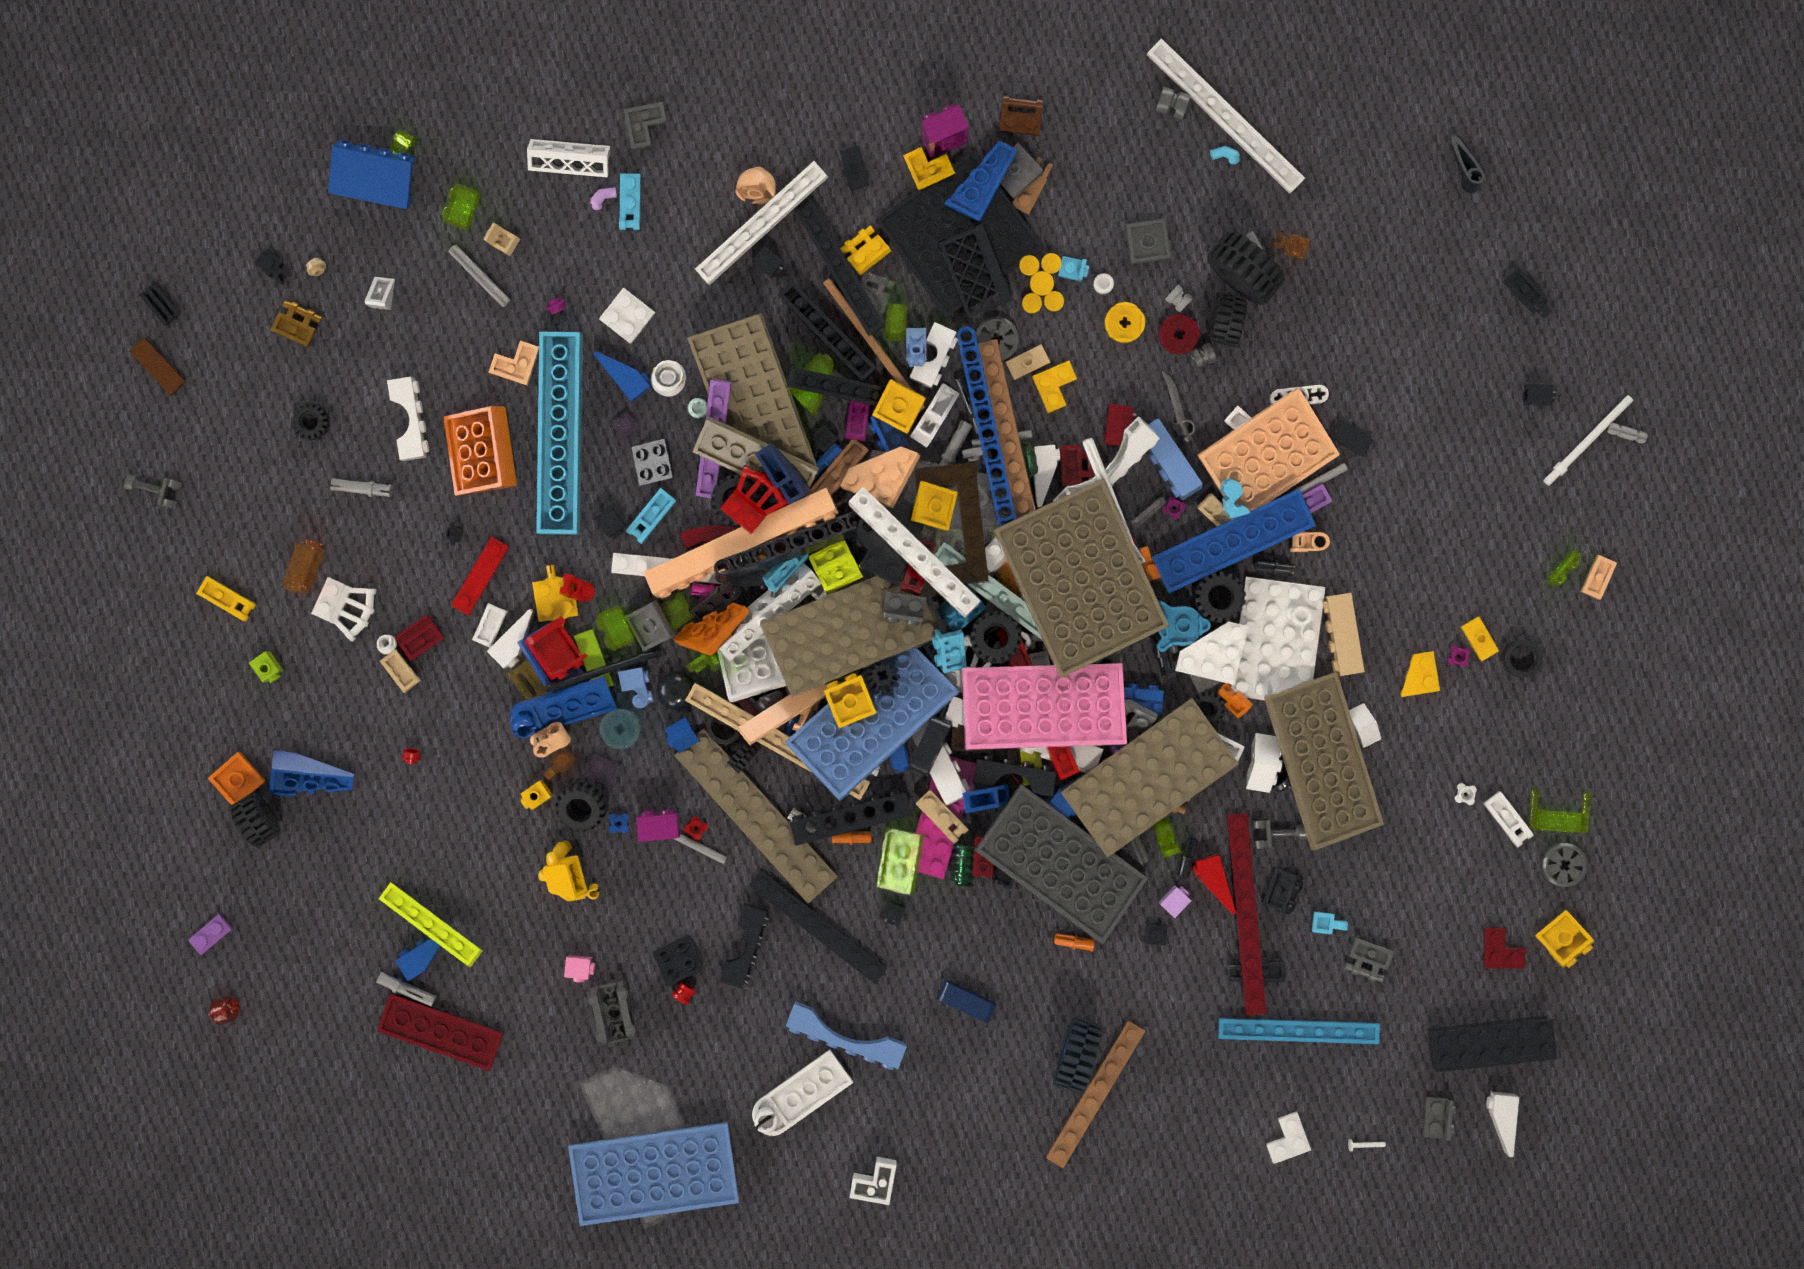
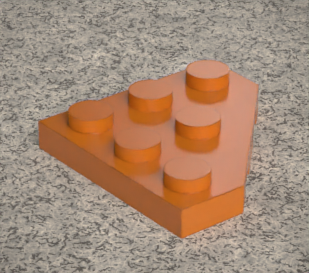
M732 603L727 606L725 611L720 613L715 611L703 616V621L696 624L692 621L686 624L673 640L678 645L712 656L718 651L726 638L731 636L732 631L743 622L749 610L743 605Z

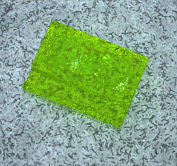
M682 592L675 595V599L659 605L673 631L695 618L688 612L690 605Z

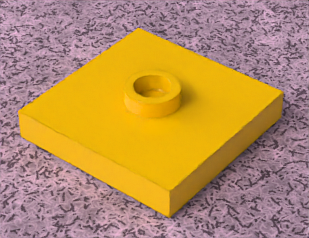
M890 379L872 415L908 434L926 397Z
M920 481L911 521L949 531L958 492Z

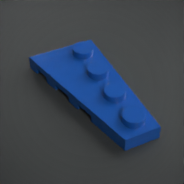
M999 141L985 156L981 164L970 173L966 181L956 189V192L944 204L981 222L1018 150Z

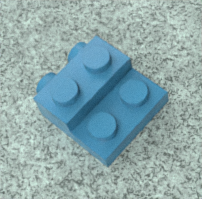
M965 585L976 596V594L967 585ZM946 600L939 606L940 610L938 613L941 618L944 617L946 623L953 631L964 628L983 612L986 606L980 600L979 605L964 618Z

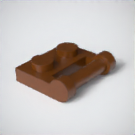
M1003 95L1000 132L1039 136L1043 99H1037L1036 101L1009 98L1008 95ZM1008 106L1035 108L1036 113L1008 111Z

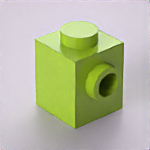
M270 651L263 652L249 662L263 683L275 682L281 677L279 674L284 671Z

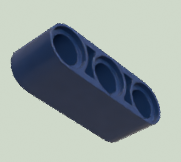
M944 980L936 997L937 1000L986 1023H989L997 1006L996 1003L947 980Z

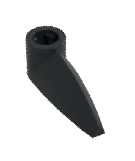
M1456 135L1451 136L1453 153L1464 177L1461 186L1467 193H1475L1484 181L1485 174Z

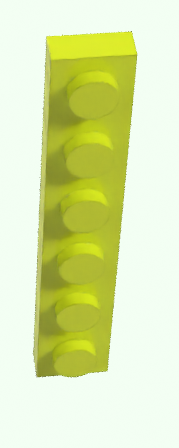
M390 882L379 897V900L467 966L471 967L483 951Z

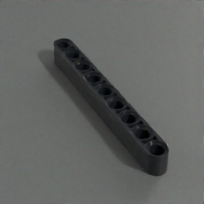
M853 511L720 559L714 565L715 579L719 583H728L857 536L856 526L850 523L853 521L858 522L861 517ZM863 522L862 527L864 531L869 532L873 529L867 522ZM839 528L841 531L835 533L832 529ZM820 535L823 538L817 540L813 536ZM802 542L804 545L796 546L794 543ZM781 548L785 552L777 553L775 550ZM759 555H763L766 558L764 560H759L756 557ZM740 562H745L747 565L745 567H740L737 564ZM721 569L728 570L725 574H721L718 571Z

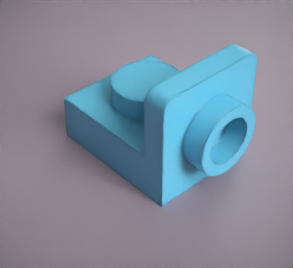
M1062 256L1058 277L1081 282L1083 277H1087L1089 266L1086 265L1087 260Z

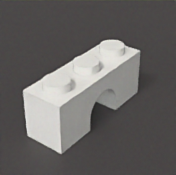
M934 322L926 343L936 348L937 357L931 362H925L924 367L914 366L910 375L911 380L931 389L933 384L938 385L942 376L939 374L941 367H946L950 356H947L950 348L954 349L958 338L955 337L956 331Z

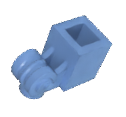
M906 328V361L909 367H924L927 361L926 328Z
M644 667L618 672L621 690H634L637 693L632 699L635 707L644 708L650 702H654L652 690L648 691L647 683L650 682L648 670L644 671Z

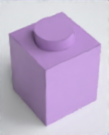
M1174 885L1158 903L1176 918L1191 902L1188 898L1190 894L1182 886L1178 889Z

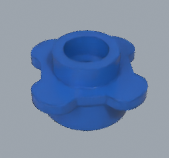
M626 813L622 815L611 814L609 816L611 821L609 831L611 833L616 831L628 832L627 820L629 816Z

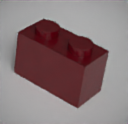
M1115 404L1108 406L1103 445L1121 446L1124 430L1137 417V412H1133L1134 407Z

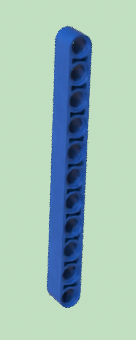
M963 327L958 331V345L998 527L1015 520L1016 515L976 334L972 328ZM964 333H969L972 339L965 342L961 339V336ZM972 352L976 355V359L968 361L965 355ZM972 372H978L981 377L979 380L973 381L969 375ZM981 391L985 394V398L976 400L974 394ZM987 411L989 418L982 420L978 417V413ZM990 430L994 436L992 439L987 440L983 438L982 433ZM989 450H995L998 456L995 459H990L986 454ZM993 470H1000L1002 476L999 479L993 478L991 476ZM998 489H1004L1007 495L1005 498L1000 499L996 497L995 492ZM1003 508L1009 509L1011 512L1010 517L1002 518L999 514L1000 510Z

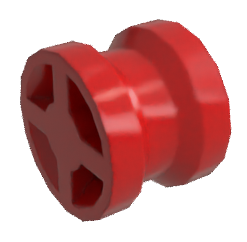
M680 981L678 989L673 991L671 995L679 1002L688 1005L691 996L695 995L697 991L686 982Z

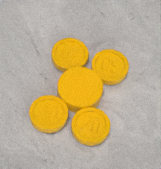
M1054 253L1046 254L1042 258L1041 267L1044 271H1038L1039 261L1032 255L1024 256L1019 262L1020 271L1024 275H1032L1029 280V287L1033 293L1026 294L1022 299V307L1028 313H1036L1040 310L1042 300L1039 295H1045L1044 305L1048 310L1058 311L1063 307L1064 298L1061 293L1052 291L1054 280L1049 274L1056 273L1061 268V259Z

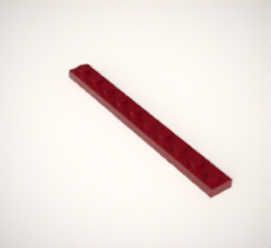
M1227 814L1245 1014H1267L1248 814Z

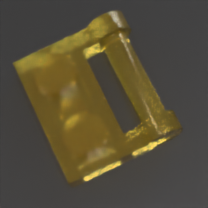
M528 659L506 675L507 679L514 683L526 700L548 694ZM521 672L537 692L535 697H533L518 677V674Z

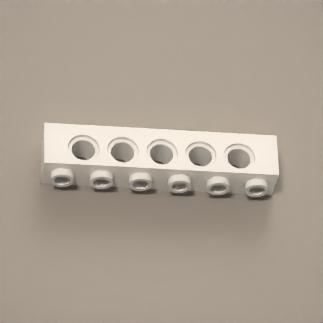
M803 563L775 593L768 589L747 607L749 613L745 616L743 622L732 631L731 636L726 638L718 650L729 661L735 658L763 634L760 623L789 612L821 585L813 571Z

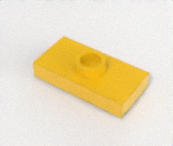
M1476 617L1460 626L1480 661L1499 652L1480 617Z

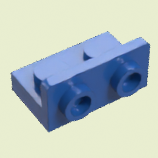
M875 416L870 417L871 422L868 424L872 433H877L880 439L876 442L881 452H889L898 447L909 445L903 431Z

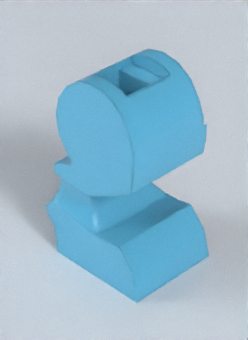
M1230 478L1223 480L1220 490L1226 496L1222 498V510L1225 511L1227 517L1232 519L1249 514L1248 508L1241 504H1234L1243 494L1240 483Z

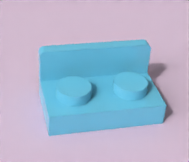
M939 629L934 630L935 637L932 638L934 648L937 650V654L934 655L936 666H940L943 673L967 668L962 630L941 634Z

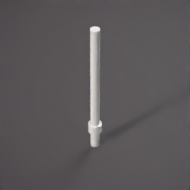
M1627 395L1562 462H1558L1553 467L1554 470L1543 480L1544 483L1550 486L1559 475L1562 476L1568 470L1567 467L1632 403L1633 399Z

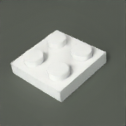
M623 287L599 320L632 344L655 315V312Z

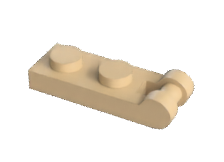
M928 790L915 803L954 844L959 840L958 837L962 833L965 834L969 830L931 790ZM954 823L957 828L951 832L948 828Z

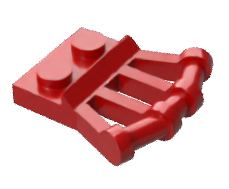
M744 465L737 489L721 506L720 510L749 534H752L768 514L787 505L788 502L780 488L776 489L765 472L762 473ZM746 476L757 479L746 494L741 492ZM763 483L769 489L756 504L750 497ZM773 492L778 503L766 510L760 508Z

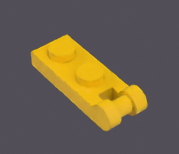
M206 576L196 593L245 622L249 618L248 614L251 609L254 610L256 606L251 600L246 599L209 576ZM239 603L244 605L241 611L236 609Z

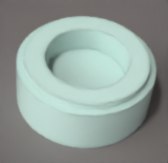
M701 398L691 400L688 405V411L691 416L698 419L705 417L707 402Z

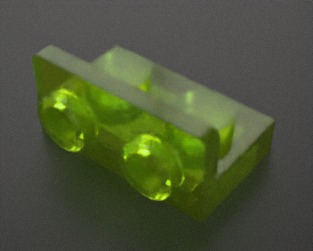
M703 653L690 661L686 667L690 673L694 670L698 673L709 664L715 672L719 668L720 660L715 653L712 656Z

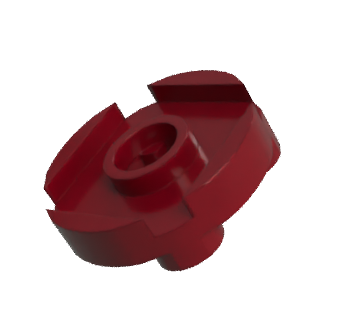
M1175 314L1168 317L1161 325L1159 331V340L1162 347L1170 354L1183 355L1190 352L1199 339L1198 325L1192 318L1183 314ZM1176 329L1184 332L1185 335L1182 336V340L1174 337Z

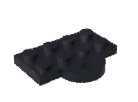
M899 497L893 509L887 507V510L918 539L924 524L911 521L915 504ZM860 518L856 526V535L861 545L867 550L859 568L896 585L907 561L874 529L870 532L864 531L862 527L864 520Z

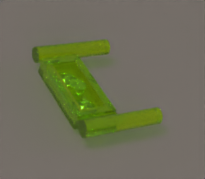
M1531 789L1529 829L1576 833L1589 832L1591 793L1583 792L1582 812L1538 809L1539 789Z

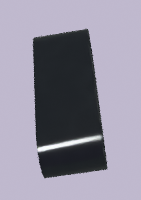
M937 715L932 717L911 759L909 768L928 776L953 723Z

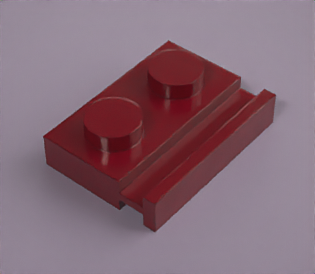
M425 615L394 637L410 661H413L445 639L429 615Z

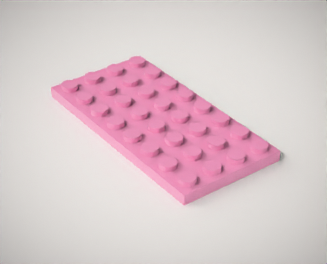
M1122 663L1089 664L1062 678L1059 677L1054 665L962 668L966 750L1127 744Z

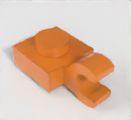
M1148 546L1139 548L1141 555L1146 561L1141 565L1148 580L1152 581L1160 578L1161 576L1151 558Z
M1225 683L1217 692L1220 697L1226 700L1224 706L1238 719L1253 705L1240 691L1234 693L1231 684Z

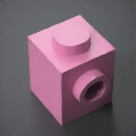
M568 955L566 957L564 977L573 978L574 982H585V980H588L595 972V963H592L593 957Z

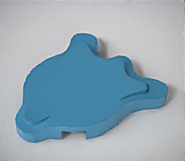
M1158 601L1169 625L1158 631L1160 639L1156 644V648L1160 652H1164L1174 645L1186 646L1193 644L1199 636L1210 629V621L1203 618L1195 609L1189 606L1170 607L1166 603Z

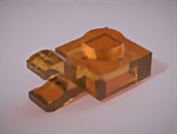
M565 747L560 748L549 760L553 765L543 775L548 780H551L559 770L565 774L578 759Z

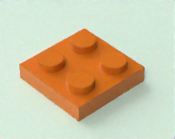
M240 751L208 778L231 805L250 793H254L266 782Z

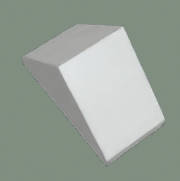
M374 277L366 296L365 304L371 308L391 310L395 279Z
M1364 703L1349 710L1356 735L1363 748L1381 740L1377 722Z

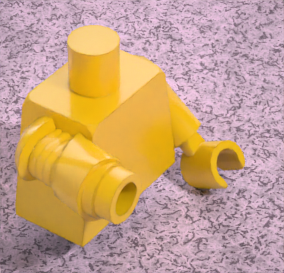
M564 840L557 843L553 851L547 853V865L539 872L540 881H546L548 891L566 901L585 899V896H588L590 899H596L599 896V892L592 891L598 890L599 886L598 884H591L587 890L578 856L565 857L572 849L570 842Z

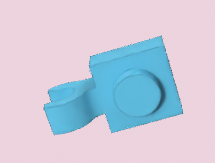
M1314 911L1311 931L1332 934L1333 929L1347 930L1348 922L1334 920L1335 914Z

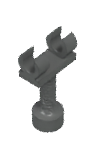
M128 474L124 482V489L134 491L135 488L159 494L158 505L175 509L177 502L166 499L169 487L180 490L182 482L164 478L162 487L141 482L138 480V476Z
M1269 819L1253 820L1254 829H1266V840H1254L1256 849L1272 848V837L1297 836L1299 840L1308 839L1303 824H1298L1295 829L1272 830Z

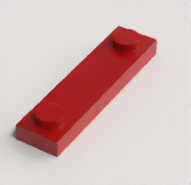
M494 537L490 538L451 606L468 616L471 614L510 548L509 546Z

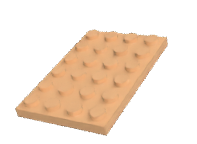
M1295 388L1197 456L1223 497L1226 496L1220 490L1223 480L1230 478L1240 483L1243 494L1234 504H1241L1248 508L1250 512L1271 502L1340 454L1301 390Z

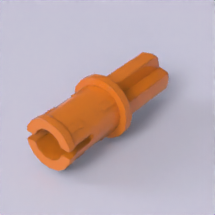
M851 831L832 836V844L850 843L852 845V843H871L872 841L871 831Z
M1056 933L1054 943L1056 945L1072 947L1073 950L1078 948L1093 952L1095 939L1079 937L1077 934L1073 936Z

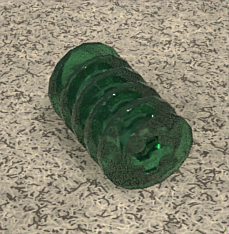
M958 844L952 846L958 853L952 854L953 857L957 858V861L951 862L952 865L956 866V869H952L950 872L956 876L949 880L955 882L957 886L974 887V883L969 881L975 879V876L970 873L973 871L971 864H973L972 856H974V850L972 848H974V845Z

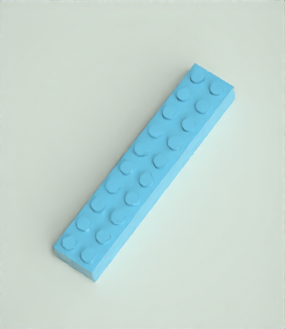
M539 332L537 534L580 535L583 335L580 332Z

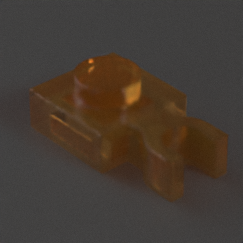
M1277 232L1276 237L1281 238L1282 242H1273V247L1286 248L1284 254L1304 260L1311 240L1295 234H1291L1290 239H1288L1285 235Z

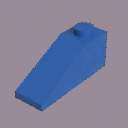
M599 352L594 353V356L631 402H635L651 389L649 385L651 380L644 372L640 374L637 370Z

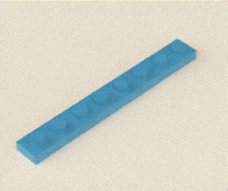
M1218 1018L1219 1039L1379 1044V1023Z

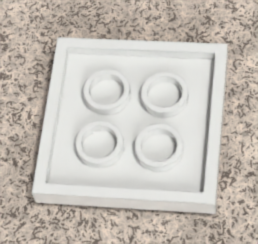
M764 633L731 661L719 650L717 651L730 703L786 686Z

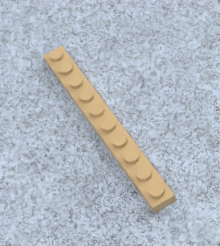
M697 683L693 685L685 701L738 730L739 726L755 717ZM777 728L757 741L810 771L785 744L791 736ZM864 779L849 794L861 800L870 781Z

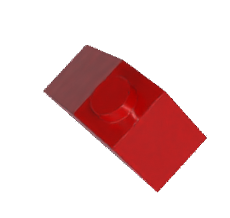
M1214 854L1195 860V866H1192L1195 877H1199L1201 882L1231 914H1236L1220 856Z

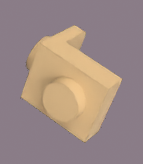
M495 223L491 225L484 237V241L511 256L520 241L517 236Z

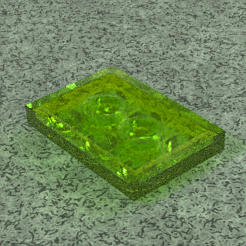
M886 828L876 887L914 895L924 835Z

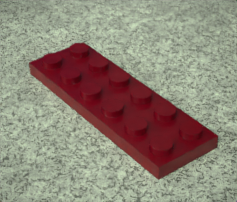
M394 993L389 994L377 1029L379 1033L487 1071L492 1069L504 1035L502 1031Z

